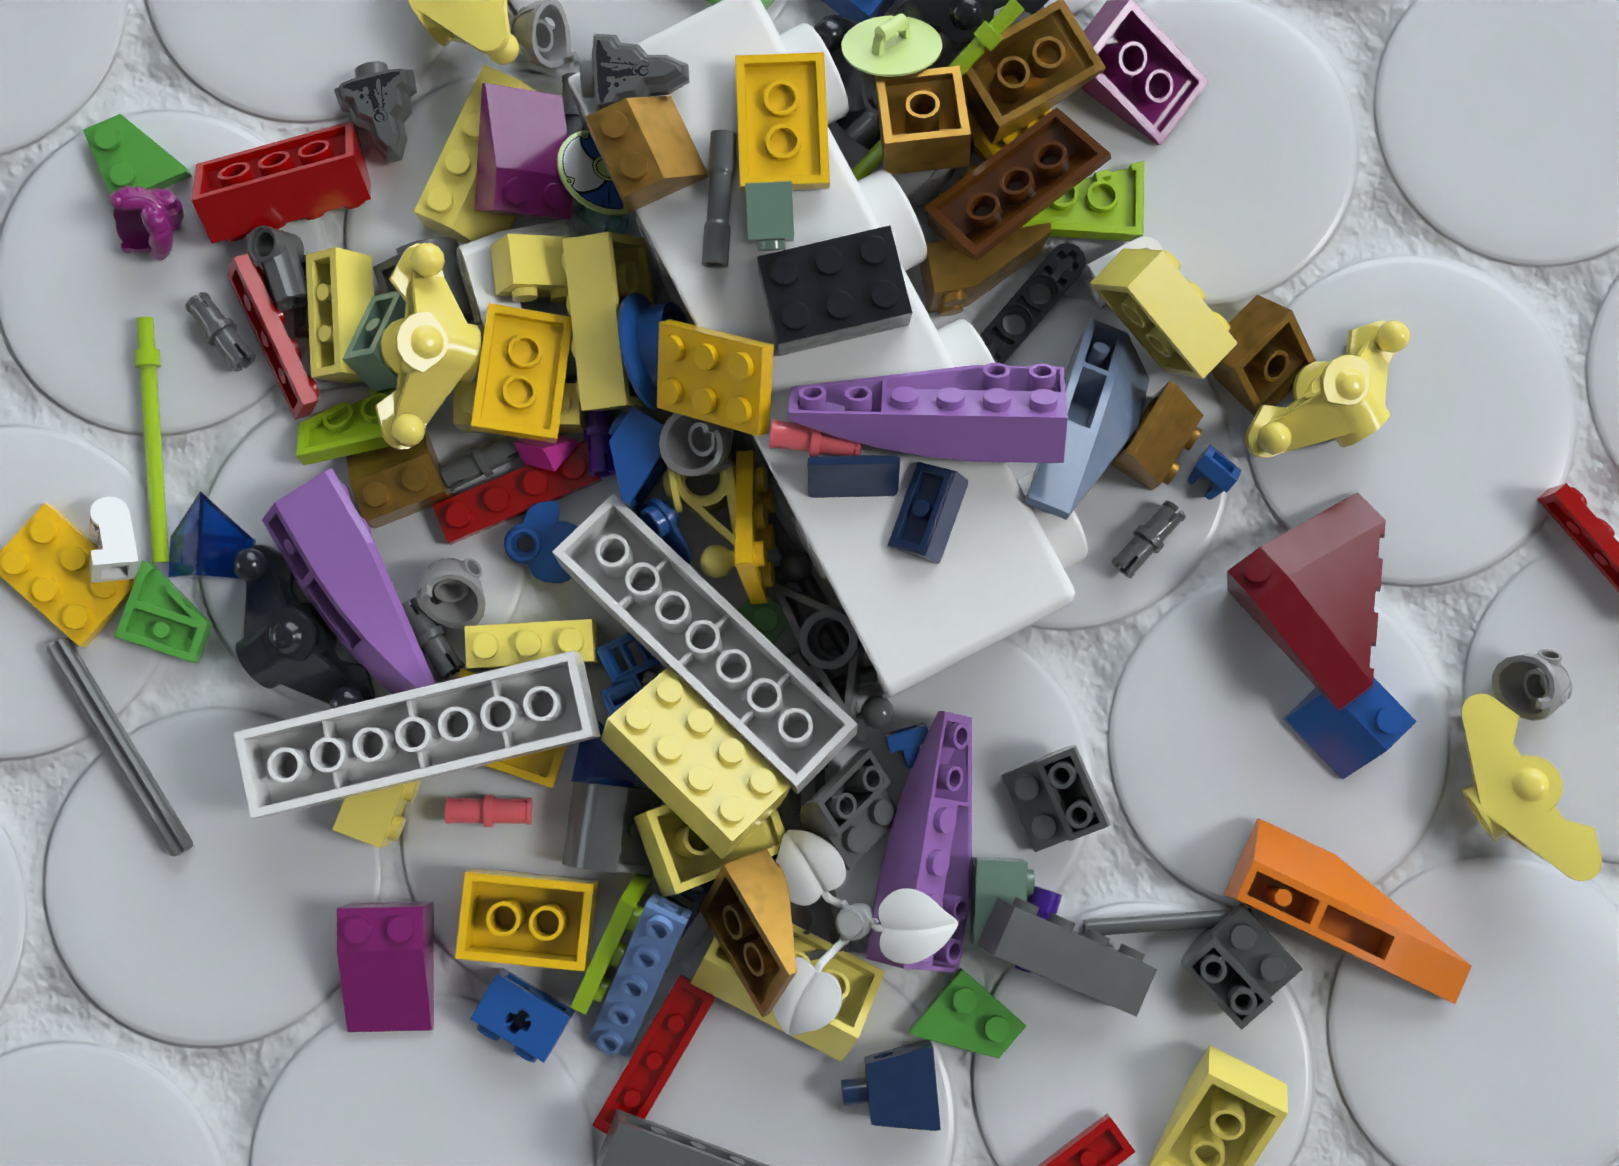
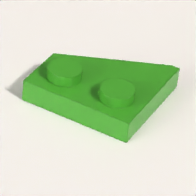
M121 114L83 129L110 194L114 190L118 191L119 188L126 185L140 186L147 189H164L192 177L190 171Z
M142 560L114 637L193 663H199L213 623L155 564Z
M960 968L959 972L952 977L910 1026L909 1032L916 1037L1000 1058L1025 1029L1026 1025L964 969Z

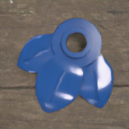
M655 497L648 500L646 504L637 506V516L682 557L685 562L690 564L692 562L691 549L685 537L678 529L677 521L679 517L675 508L668 501H661Z
M544 501L533 505L528 509L523 523L513 526L504 538V549L507 556L518 564L527 565L536 579L549 583H563L571 579V576L559 565L552 551L578 527L567 521H559L560 507L556 501ZM521 536L531 538L533 547L530 551L520 549L518 541Z

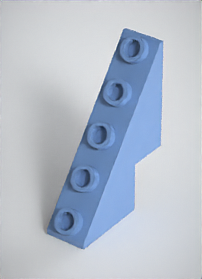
M655 893L648 899L588 1039L595 1042L603 1053L608 1055L618 1053L627 1057L693 912L692 910Z

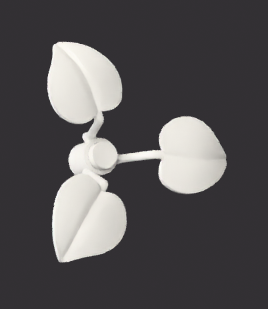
M797 829L788 830L783 835L776 863L784 871L785 879L789 886L790 901L797 905L806 906L815 903L822 896L826 902L838 907L840 912L837 914L835 923L841 937L817 961L814 967L806 959L796 957L797 973L773 1008L779 1025L786 1034L795 1036L821 1029L837 1016L843 999L840 984L833 975L821 972V970L850 940H858L869 935L872 928L876 932H882L880 949L885 957L900 964H913L932 956L949 941L957 929V919L947 913L927 894L910 888L899 889L889 894L880 904L878 911L879 920L872 918L874 910L868 904L855 903L849 905L846 900H840L829 893L830 890L840 887L846 878L845 864L836 848L814 833Z

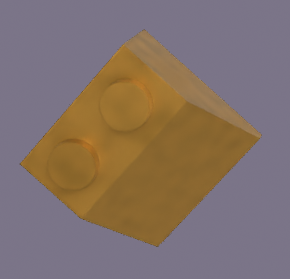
M960 66L924 69L917 73L896 77L875 75L884 170L893 175L969 166L971 132Z
M671 96L625 98L585 116L591 136L628 213L709 177Z
M1256 295L1229 322V333L1237 341V344L1211 371L1214 378L1253 416L1257 413L1260 405L1277 406L1293 389L1296 375L1302 367L1311 362H1316L1293 311L1260 295Z
M1169 381L1152 397L1140 417L1135 433L1118 453L1111 465L1150 490H1154L1162 482L1168 485L1181 464L1176 462V459L1182 449L1185 448L1189 451L1199 438L1202 429L1198 428L1197 425L1204 415L1177 384Z
M426 428L421 442L409 449L397 450L389 446L346 456L349 483L362 518L369 525L375 528L384 526L452 497L451 491L440 473L439 467L441 465Z

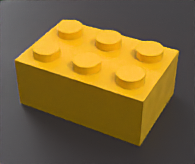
M472 868L465 871L455 959L585 971L591 962L599 880Z

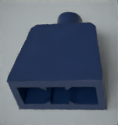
M923 1040L864 1057L866 1078L841 1080L843 1106L868 1104L871 1125L929 1131L941 1130L934 1049L930 1040Z

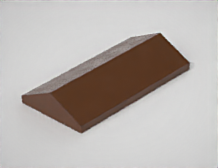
M1056 107L926 205L924 209L955 250L977 261L1112 159L1111 153Z

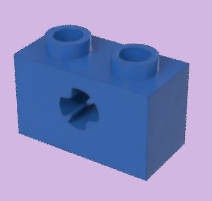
M503 968L494 977L470 1019L478 1023L477 1030L486 1037L495 1041H499L501 1037L515 1045L513 1051L523 1059L533 1063L538 1059L544 1063L553 1051L575 1010ZM520 1010L526 1011L529 1014L526 1021H531V1024L525 1023L522 1027L517 1026L514 1023L517 1016L512 1017V1014H517Z

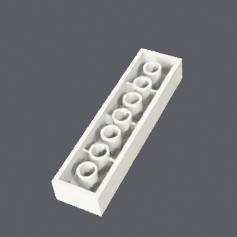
M612 494L552 551L559 565L663 666L666 668L669 666L792 785L791 789L797 795L857 734V723L616 495Z
M576 651L233 732L250 818L271 817L601 737L583 655Z

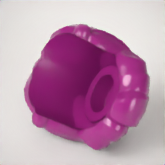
M126 185L119 188L118 191L114 190L109 195L111 206L114 208L113 216L116 221L117 234L122 241L120 245L122 251L125 253L149 252L155 260L162 261L166 259L173 248V232L179 230L181 221L184 218L181 201L174 193L166 189H147L140 186Z

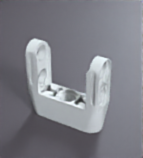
M558 220L499 231L457 247L458 267L475 325L479 326L481 331V346L488 303L522 309L520 302L513 301L512 296H496L490 246L507 233L578 237L573 221ZM571 331V339H570L569 352L571 351V341H572V338H573V331Z

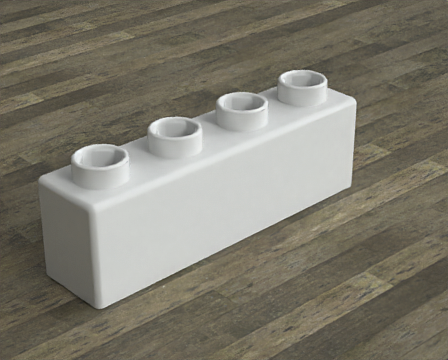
M722 0L636 43L648 55H668L688 64L690 83L669 95L659 96L672 97L707 172L711 131L729 130L737 134L735 173L732 177L729 224L731 232L728 267L717 269L708 268L701 264L710 176L629 213L628 216L639 237L644 238L649 249V256L673 302L681 308L689 324L774 344L770 431L760 436L742 432L750 450L754 451L758 465L765 466L768 484L773 489L774 496L803 551L811 559L812 568L830 603L844 609L865 649L864 668L873 665L877 672L878 681L873 682V685L878 695L884 699L893 697L1069 605L1075 598V590L1064 569L1087 557L1088 545L1086 536L1075 511L1065 520L1053 514L1042 512L1038 508L1025 503L1035 470L1016 480L1007 462H973L924 457L881 449L861 443L860 455H897V457H900L899 489L897 495L812 498L808 495L807 464L808 458H810L809 452L769 448L772 419L792 422L788 420L791 387L995 363L981 336L966 319H956L936 330L905 272L924 262L927 258V245L924 234L908 198L895 178L886 170H879L857 181L829 127L830 188L792 190L794 242H785V250L891 225L913 313L908 326L782 356L778 355L757 264V256L778 251H758L757 243L748 244L746 194L740 190L735 55L824 52L827 124L829 125L846 116L849 111V104L838 69L816 30L807 23H801L778 34L761 0ZM580 72L568 78V83L584 130H589L585 116L596 112V103L594 98H583ZM818 454V456H834V455ZM917 462L954 470L968 479L964 498L939 564L887 546ZM842 624L844 630L846 631L847 635L849 636L848 631H847V628Z

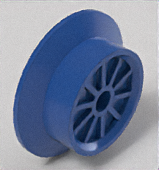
M634 292L625 296L619 310L618 332L622 358L630 382L641 401L654 411L663 410L657 408L659 322L670 319L688 324L689 322L681 308L674 302L653 306L644 295Z

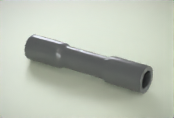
M713 130L710 133L707 220L704 225L701 264L708 268H727L729 261L731 232L729 224L732 177L735 173L737 134L729 130Z

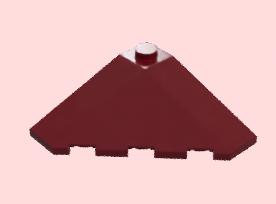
M1358 492L1260 546L1227 570V591L1338 712L1371 689L1374 678V668H1370L1371 646L1376 647L1379 613L1374 612L1375 593L1376 591L1380 592L1383 559L1378 558L1380 538L1385 536L1386 520Z

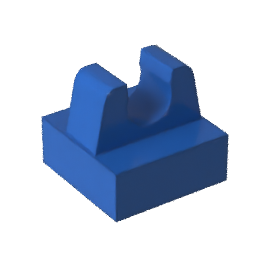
M1210 444L1199 456L1188 477V483L1192 486L1199 478L1209 479L1212 486L1204 497L1212 500L1223 491L1227 493L1238 481L1242 470Z
M922 722L883 734L889 752L893 753L901 750L905 766L910 769L913 767L920 750L919 745L923 744L929 731L927 725Z

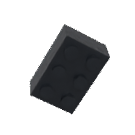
M891 225L757 256L758 273L779 356L908 326L913 312Z

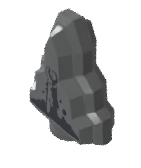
M594 34L592 60H580L583 98L595 99L596 111L625 98L669 95L690 83L689 66L687 63L668 55H648L639 44L621 43L617 35Z
M380 61L361 64L354 70L356 78L341 83L339 87L334 89L339 106L343 112L351 114L357 128L368 132L372 146L388 164L401 161L407 142L404 123L412 114L411 97L417 93L414 71L408 69L388 70L387 64Z

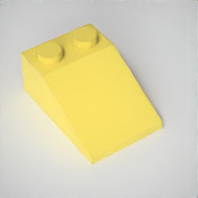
M667 805L634 817L662 897L676 895L716 879L725 863L767 849L771 856L778 854L785 833L776 809L722 860Z
M1209 1045L1187 1081L1149 1161V1166H1254L1288 1115L1287 1084Z

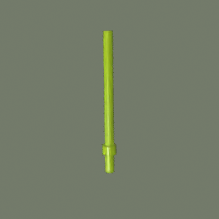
M1010 0L989 23L985 20L973 33L976 37L948 67L960 66L961 76H963L987 49L992 51L1003 40L1002 33L1025 9L1016 0ZM881 139L852 168L857 181L869 176L883 161Z
M142 316L136 318L138 349L134 350L135 368H138L140 371L152 563L158 564L169 563L157 368L161 367L160 350L155 348L154 318Z

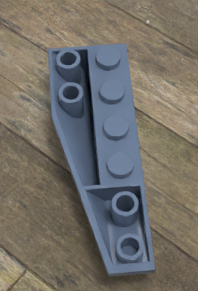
M1092 318L1088 319L1071 355L1064 377L1068 415L1064 463H1037L1025 500L1026 504L1065 520L1068 519L1135 433L1139 425L1150 381L1128 333Z

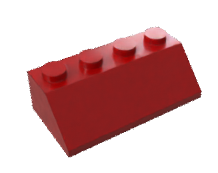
M353 121L196 164L191 201L212 244L220 241L235 242L241 240L261 225L280 229L288 222L299 219L314 220L320 218L326 212L338 208H357L364 204L365 201L371 200V180Z

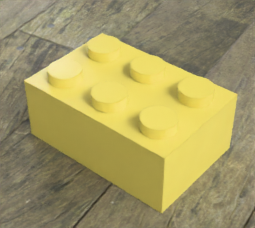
M1123 248L1089 284L1163 372L1204 379L1237 344V341L1229 333V323L1220 314L1211 311L1204 302L1206 299L1204 292L1196 284L1185 279L1179 271L1181 268L1180 263L1171 253L1166 250Z

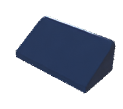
M897 455L810 456L808 458L809 497L895 496L898 493L900 457H897Z
M917 462L887 546L939 564L964 498L968 479L957 471Z

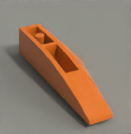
M1257 818L1223 893L1224 895L1456 1004L1472 967L1471 964L1337 855Z

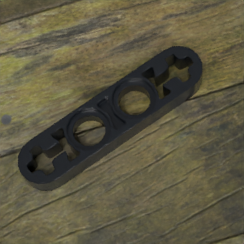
M1064 243L1054 248L980 334L987 348H990L997 336L1002 341L1012 345L1011 348H1007L1004 342L1000 345L994 355L995 359L998 360L996 363L1005 364L1079 278L1086 265L1085 254L1080 247L1075 244ZM1058 256L1062 259L1068 256L1073 257L1072 267L1075 271L1067 268L1056 281L1051 275L1056 271L1061 262ZM1034 284H1044L1050 289L1051 300L1045 304L1033 302L1029 295V289ZM1009 314H1018L1025 321V330L1017 335L1008 333L1003 326L1004 317ZM994 330L997 336L990 333Z

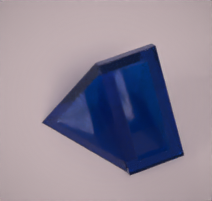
M200 491L170 537L168 578L243 580L233 570V558L239 551L255 545L256 540Z
M597 718L600 736L602 737L604 726ZM601 737L579 743L571 782L637 788L644 784L601 741Z

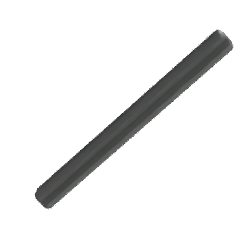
M63 637L55 640L47 646V653L171 856L175 857L185 853L193 847L192 839L78 651L68 638Z

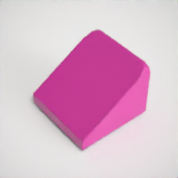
M558 435L556 443L522 438L516 440L514 445L524 464L555 472L579 443L576 439Z

